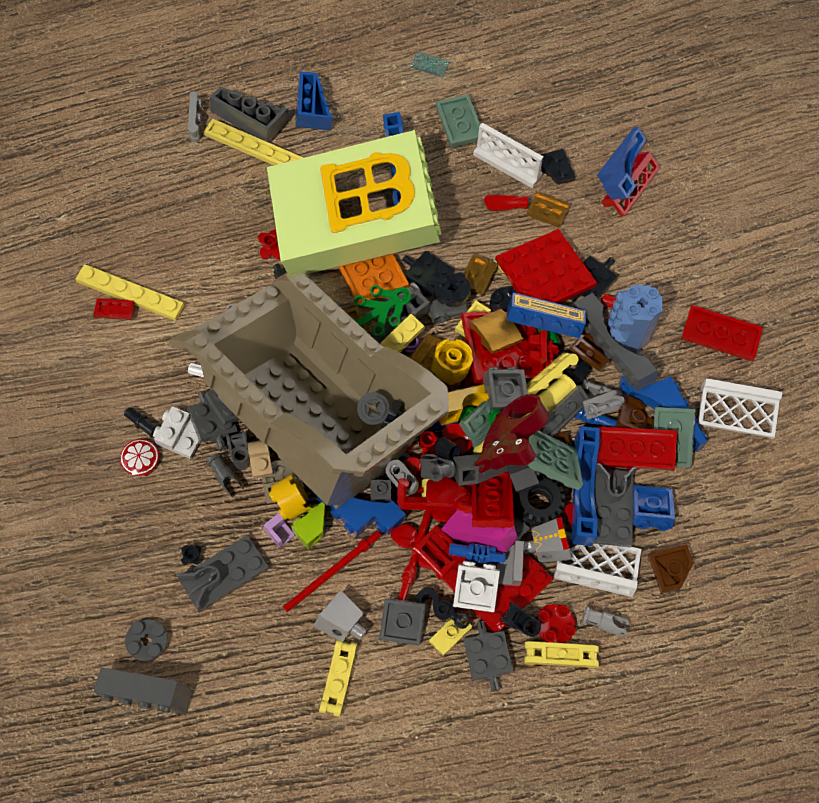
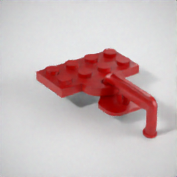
M509 471L481 483L459 486L449 478H442L438 482L430 479L426 483V497H406L409 481L404 478L398 479L397 503L401 509L447 511L457 509L464 513L472 514V527L514 528L512 479Z

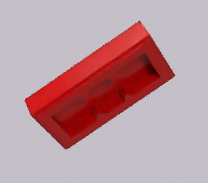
M96 298L93 315L95 318L132 320L135 303L129 300Z

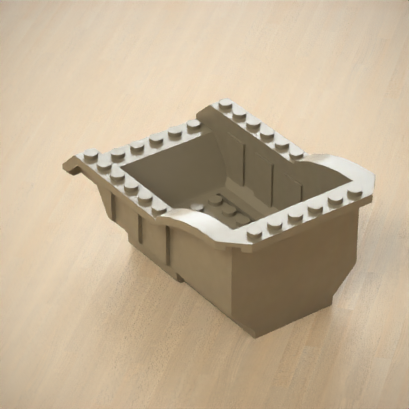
M285 273L273 280L272 284L193 330L184 331L169 340V344L173 348L188 349L199 360L206 385L218 394V398L265 445H269L278 454V457L326 505H333L336 509L371 484V480H377L386 473V466L390 461L397 460L415 441L418 435L447 415L449 411L448 389L443 382L416 361L386 346L382 347L304 273ZM374 392L383 395L388 401L389 411L395 399L402 402L400 411L403 412L402 415L383 429H381L383 422L376 425L365 423L357 414V404L365 394ZM379 402L377 404H374L373 406L371 404H368V407L370 409L367 415L373 412L380 415L376 410Z

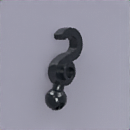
M424 588L416 595L415 602L423 603L424 598L427 596L433 598L434 614L440 621L448 622L453 620L454 625L459 629H464L469 625V616L465 613L457 614L453 604L447 600H440L439 594L433 589Z

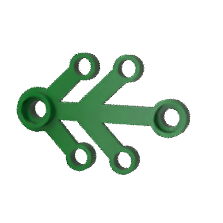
M378 285L371 286L370 293L373 297L383 296L391 299L386 302H380L357 295L354 298V303L357 307L374 308V310L358 320H353L362 327L379 316L378 323L373 328V333L378 338L383 337L390 308L395 306L394 315L389 318L390 325L398 327L401 324L400 317L403 306L411 300V293L405 287H399L395 291L381 289ZM374 289H379L378 293H373ZM403 293L404 297L398 298L399 294ZM359 299H363L361 304H357ZM397 318L398 322L393 324L392 320ZM377 329H382L380 334H376Z

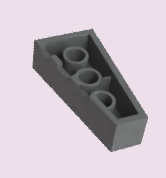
M219 87L210 96V111L268 143L287 124L288 108L281 107L280 109L274 107L272 103L267 102L265 104L251 96L248 98L243 97L241 93Z
M103 667L100 669L93 691L100 696V700L106 702L118 700L120 704L127 706L136 704L140 708L149 710L153 708L164 713L171 712L184 716L187 714L193 693L191 689L175 680Z

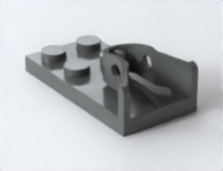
M596 463L594 500L597 516V539L593 544L631 548L633 475L636 467H632L629 471L604 469L600 463Z
M248 535L187 573L180 574L178 572L176 576L198 612L201 613L267 571L269 567Z

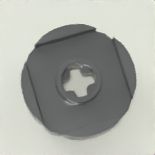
M148 619L134 622L128 630L125 645L128 653L137 661L152 662L165 652L168 645V636L163 626L158 622ZM145 636H149L152 639V642H149L147 646H144V643L141 641Z

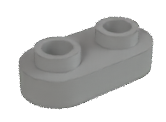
M392 460L387 464L386 474L395 486L398 487V479H407L412 485L406 489V495L414 494L419 487V482L408 467L399 460ZM400 468V472L396 474V470Z

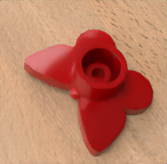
M276 229L271 230L269 233H260L257 238L259 243L263 245L260 249L261 258L268 260L273 256L274 259L281 260Z

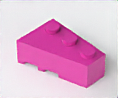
M456 510L442 528V531L452 541L462 542L464 545L474 543L496 547V551L504 553L509 550L518 538L515 527H472V514Z

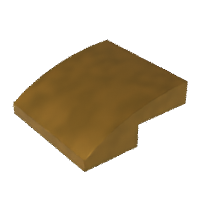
M502 309L471 321L470 327L482 337L481 344L492 354L523 341L517 327L513 322L507 321V314Z

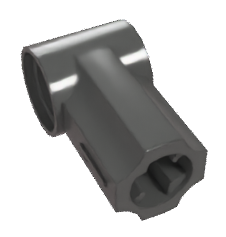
M434 300L430 302L429 312L432 322L440 324L447 321L448 318L461 316L463 312H467L466 303L459 307H448L446 303Z

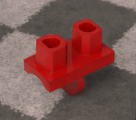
M541 330L539 334H529L528 347H537V350H529L528 362L537 364V369H543L544 362H547V356L549 360H552L553 355L559 353V348L553 345V341L547 342V330Z

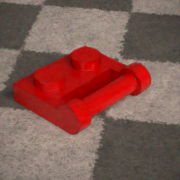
M437 525L411 550L414 555L417 554L436 573L435 576L439 580L461 558L460 556L449 555L450 543L454 542ZM424 545L445 564L442 568L422 549Z

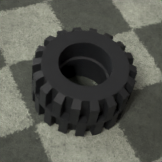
M542 474L537 477L538 484L516 491L513 500L514 513L517 512V516L520 519L522 518L525 524L529 523L530 528L559 518L565 504V495L562 494V487L558 488L559 483L557 481L552 482V479L549 477L547 479L544 478ZM533 494L543 495L548 499L550 506L542 510L536 509L530 505L528 497Z

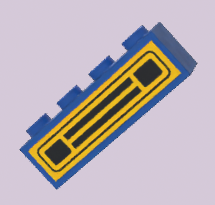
M512 293L507 310V321L576 338L581 337L586 324L585 310Z

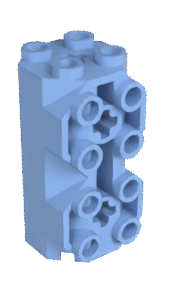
M634 285L628 290L617 292L613 309L610 311V318L607 319V329H610L611 337L628 351L637 354L648 344L662 312V296L659 295V291L651 286Z

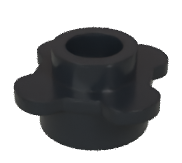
M199 545L183 546L181 549L183 556L181 559L182 564H200L201 547Z

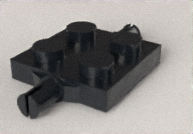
M426 250L416 260L407 255L402 259L403 262L410 266L404 274L406 279L411 283H415L418 288L432 297L435 296L434 285L437 277L455 273L453 267Z
M590 255L583 264L597 282L596 287L574 296L570 300L575 302L580 296L586 297L592 293L599 299L618 280V276L609 269L615 263L614 259L609 257L604 263H600Z

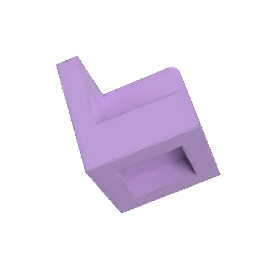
M280 513L263 525L265 532L279 548L295 537L291 529L285 524V520L281 517Z

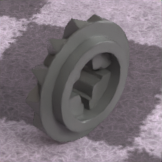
M379 393L365 394L357 404V414L362 421L369 425L383 422L389 413L388 401ZM379 402L376 410L380 415L374 412L367 415L370 409L368 407V404H371L373 406L374 404H377Z

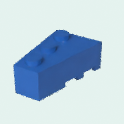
M300 71L297 87L296 127L330 131L333 118L329 112L327 100L324 98L318 74Z

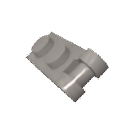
M190 92L188 132L190 140L196 143L200 141L198 124H201L199 109H202V99H199L198 92Z

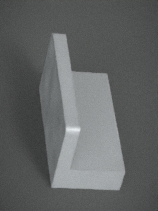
M515 541V544L506 552L505 562H497L496 569L500 571L498 585H521L524 541Z

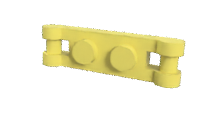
M569 353L561 354L526 384L527 394H536L546 389L551 380L563 374L564 369L569 365H576L578 363V356Z
M339 640L336 641L320 705V713L326 714V712L334 713V716L340 717L357 643L351 642L349 644ZM341 650L349 652L348 658L340 656ZM329 699L337 700L336 705L329 704Z
M525 642L527 656L524 658V663L527 665L599 668V661L597 660L599 646ZM535 650H541V657L535 656ZM583 653H588L589 659H583Z

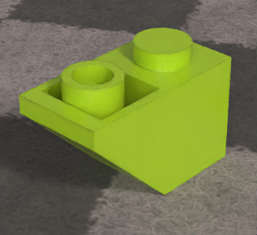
M323 502L319 505H313L312 509L308 510L309 513L307 515L301 516L293 522L292 532L307 550L324 536L326 508Z

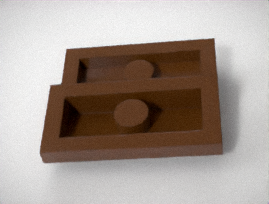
M588 333L583 338L580 337L569 347L571 351L597 371H602L612 363L611 359L605 356L602 348L595 344L593 337Z

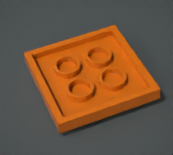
M393 253L338 267L353 298L357 295H362L365 299L375 301L384 298L383 296L375 298L371 295L370 288L373 285H378L381 289L395 291L399 287H409V283ZM374 289L373 293H378L379 289ZM359 299L357 304H361L363 299Z

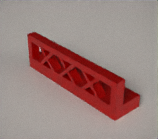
M650 151L638 153L635 159L631 178L636 187L634 188L633 196L629 195L625 199V207L622 208L619 204L622 199L611 200L608 194L601 201L604 207L614 206L620 216L627 214L660 168ZM649 162H650V164H651L652 167H653L650 172H648V163H649ZM643 174V182L639 184V175Z

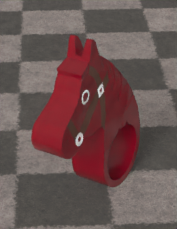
M526 394L520 396L497 415L487 432L482 447V454L475 462L476 467L481 465L480 473L490 468L498 470L507 465L525 466L534 461L536 454L527 439L540 430L549 419V413L538 395Z

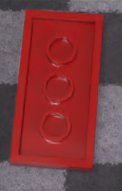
M691 305L681 340L753 362L756 357L763 327Z
M598 427L599 449L596 463H600L603 467H636L637 469L675 471L677 431Z

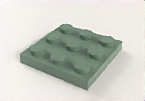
M537 431L527 439L536 454L534 461L527 466L534 471L545 474L550 479L562 482L569 488L572 487L579 490L583 486L577 449L540 431Z

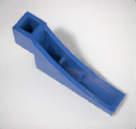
M639 127L632 128L597 174L611 200L627 199L636 187L631 178L632 168L640 149L647 141Z
M624 376L619 381L623 394L640 400L643 404L654 410L655 407L689 409L687 400L681 396L679 386L673 381L672 377L650 384L638 391L627 383ZM695 417L693 448L697 452L704 448L707 438L705 433L698 427Z
M305 483L303 484L310 493L313 492ZM317 497L319 503L323 502L319 497ZM352 498L338 509L333 505L325 504L331 510V515L337 521L340 519L344 523L343 527L349 534L353 533L356 537L374 522L375 527L381 533L385 532L387 535H390L393 529L400 526L406 520V514L393 500L390 503H381Z

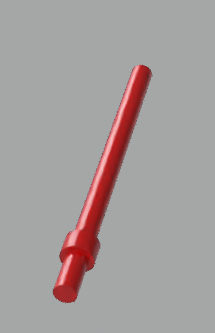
M376 530L368 538L358 542L357 547L283 605L284 610L288 613L359 554L368 551L371 548L370 546L382 537L381 534Z

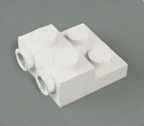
M173 406L170 411L166 410L162 417L164 421L162 426H157L153 433L156 445L192 459L200 442L190 419V413Z
M463 561V564H459L453 607L494 612L500 573L498 569H495L496 565L484 564L483 567H477L475 562Z

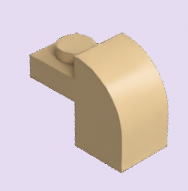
M262 441L247 443L253 479L273 476L269 446L265 445Z

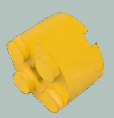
M446 339L440 342L436 347L431 366L435 376L448 385H454L464 380L469 373L473 361L470 346L458 339L455 341Z
M294 474L273 484L269 492L274 503L277 502L280 506L279 513L284 520H293L312 509L311 504L307 505L306 500L309 497L299 480H293Z

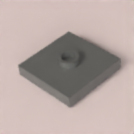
M385 598L379 640L420 645L426 604Z

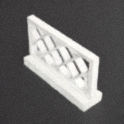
M481 123L477 147L473 155L533 189L542 176L543 156Z
M707 378L702 382V395L697 425L775 438L779 401L782 398V392ZM707 393L714 394L718 401L710 405L706 400ZM727 397L733 398L737 403L731 409L723 401ZM746 400L752 401L756 408L748 412L742 403ZM718 403H721L726 410L721 416H718L712 408ZM764 404L774 405L773 413L767 416L761 407ZM738 406L745 413V416L739 420L732 413V410ZM757 409L764 417L758 423L750 415ZM708 410L716 418L712 422L703 421L704 413ZM729 414L734 423L730 426L725 425L720 418ZM748 417L754 426L746 429L741 425L740 421ZM765 420L771 426L770 433L763 432L759 427Z
M565 531L566 537L572 539V533ZM593 544L597 550L589 554L584 545H576L570 549L571 558L574 563L567 565L561 563L562 561H557L553 579L633 597L637 589L641 549ZM580 548L585 557L578 560L573 552ZM611 548L615 551L616 555L609 558L603 550ZM627 552L636 554L635 560L630 563L623 555ZM598 553L605 559L599 565L592 558ZM620 558L625 566L617 569L612 562L613 560ZM588 559L594 567L590 570L584 569L581 563ZM608 564L614 572L605 574L601 567ZM628 568L633 575L632 580L624 578L620 572Z

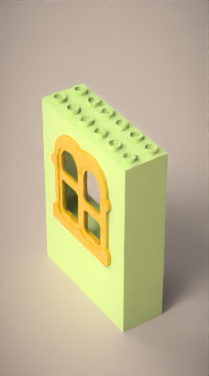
M415 130L267 167L280 259L287 273L310 274L440 242L439 235L442 233L438 223L437 209L434 204L432 184L428 175L426 155L421 137L416 136ZM388 162L395 166L396 173L391 180L382 183L374 182L373 165ZM360 168L364 169L367 182L365 187L341 193L337 192L335 175ZM388 188H394L400 192L401 199L396 206L375 212L370 211L369 193ZM356 196L360 197L362 214L342 219L339 201Z

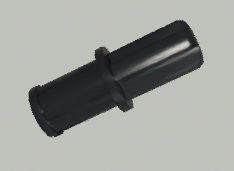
M129 407L126 409L124 416L134 423L137 429L140 428L152 438L157 426L152 424L146 415L142 416L134 408Z

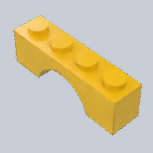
M484 384L448 392L449 411L447 415L439 420V423L445 425L458 422L463 407L478 406L487 400L489 402L488 393H485Z

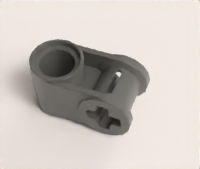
M244 430L242 433L234 435L226 434L234 467L239 470L247 469L250 466L246 431ZM245 456L243 460H237L238 457Z
M425 454L420 457L421 477L438 482L442 478H452L455 476L456 467L451 460L434 454Z

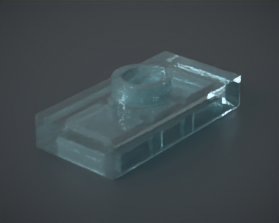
M417 51L411 63V68L442 78L449 66V61Z

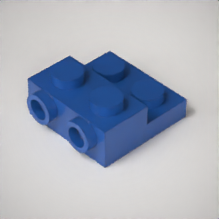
M633 485L632 525L637 526L639 529H647L648 527H655L659 531L672 529L675 520L672 489Z

